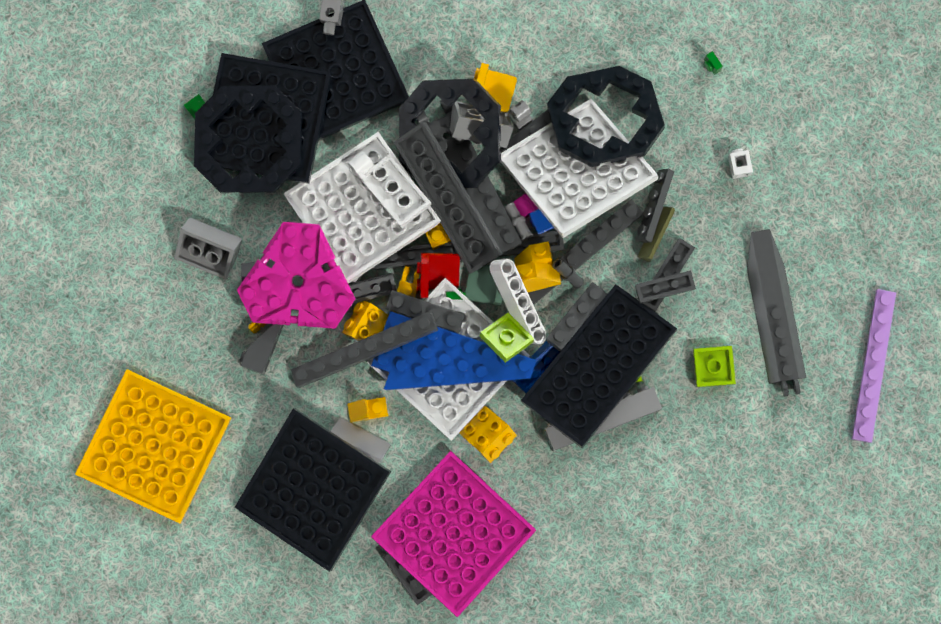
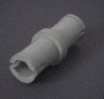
M513 202L505 206L504 208L512 221L511 223L516 228L522 241L531 238L533 234L525 223V217L521 216L516 208L515 203Z

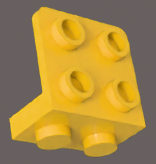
M481 63V67L476 68L474 79H477L484 89L501 105L502 112H508L517 78L489 70V64Z
M359 302L355 305L350 319L345 322L341 333L360 341L382 332L389 315L370 302Z
M484 406L459 432L490 463L498 458L500 453L517 436L511 427L487 406Z

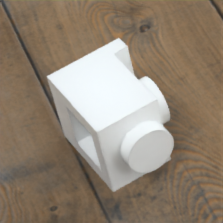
M735 149L731 151L732 153L729 154L728 161L732 179L751 176L753 169L749 150ZM737 161L742 163L741 167L736 166Z

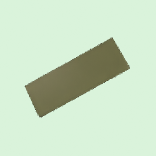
M663 207L652 242L643 243L638 254L639 258L651 262L675 212V208Z

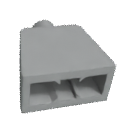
M322 0L320 21L324 24L323 34L334 35L335 25H341L345 0ZM334 12V16L328 17L329 13Z

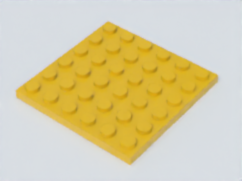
M126 369L75 475L181 524L232 418Z

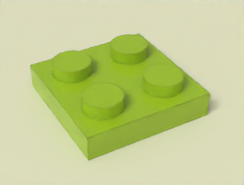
M506 313L485 328L479 335L505 363L534 341V338L509 313Z
M732 346L693 349L697 388L736 384Z

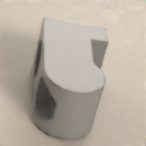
M523 100L509 108L508 115L518 130L533 121L530 116L531 110Z

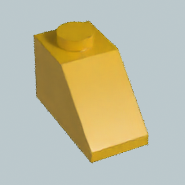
M549 241L529 245L514 258L515 266L534 261L552 265L553 257Z
M534 261L516 266L528 293L561 284L560 273L550 264Z

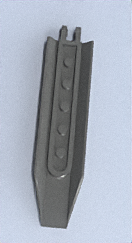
M770 229L751 232L747 273L769 384L780 382L782 394L786 397L789 395L786 381L792 380L795 395L800 394L798 379L807 377L785 265Z

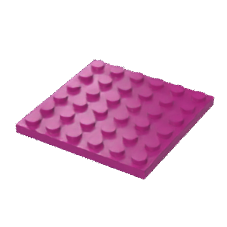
M450 451L376 530L371 538L452 614L458 617L535 533L536 529Z

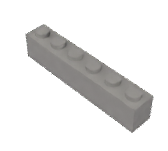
M648 386L642 387L634 395L627 393L593 436L660 411L662 407L654 387L650 389ZM547 424L548 428H545V433L552 451L574 444L573 441L552 425Z

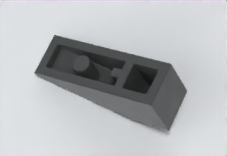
M273 324L247 348L246 352L243 351L240 357L241 366L265 375L284 325Z

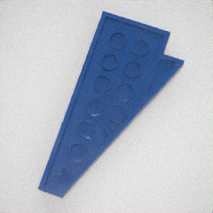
M390 311L384 330L413 318ZM437 327L438 331L374 357L371 365L372 367L389 372L384 390H399L531 379L537 360L517 354L505 363L486 343Z

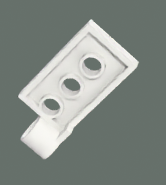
M363 150L347 162L354 173L401 228L432 205L390 154L375 166ZM378 170H385L386 174L384 177L378 178L376 177V172ZM392 183L398 185L397 190L394 192L387 190L388 186ZM403 197L410 199L409 204L406 206L399 204L400 199Z

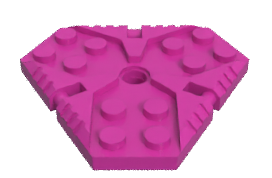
M283 222L262 252L264 255L260 260L256 261L237 289V292L253 323L291 325L293 323L298 324V326L336 329L356 298L340 265L337 266L334 260L336 257L320 224ZM270 259L275 262L272 268L267 265ZM325 263H327L330 268V270L324 272L321 266ZM299 275L303 278L301 286L294 285V276ZM292 309L299 310L298 316H291Z

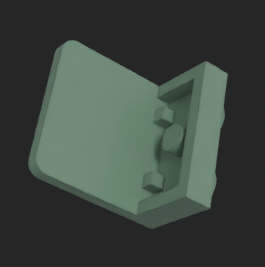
M485 265L472 274L469 273L465 296L470 301L501 307L504 300L491 275L490 265Z

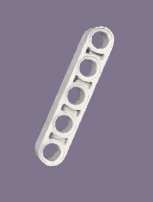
M510 259L492 261L490 272L510 315L534 338L532 344H542L546 340V331L514 262Z

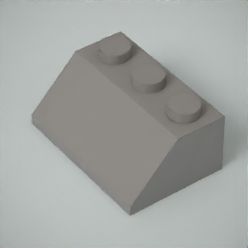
M456 101L452 105L450 123L452 137L459 141L469 140L481 145L482 142L473 133L485 118L471 104ZM501 111V114H499V125H501L500 147L507 148L513 126L508 113Z
M189 218L180 230L174 259L227 280L239 253L242 238Z
M341 417L331 430L332 433L380 464L391 446L390 443Z

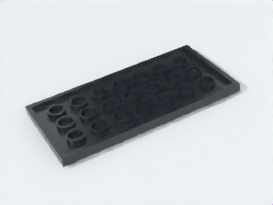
M615 284L521 399V403L583 449L676 333L677 328L643 303L639 304V300Z

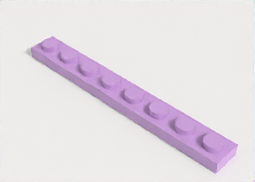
M876 290L852 434L853 440L872 443L896 292Z

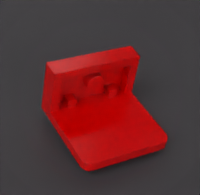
M421 253V262H417V274H421V279H417V291H421V298H428V289H435L445 278L457 289L459 288L460 256L458 254Z

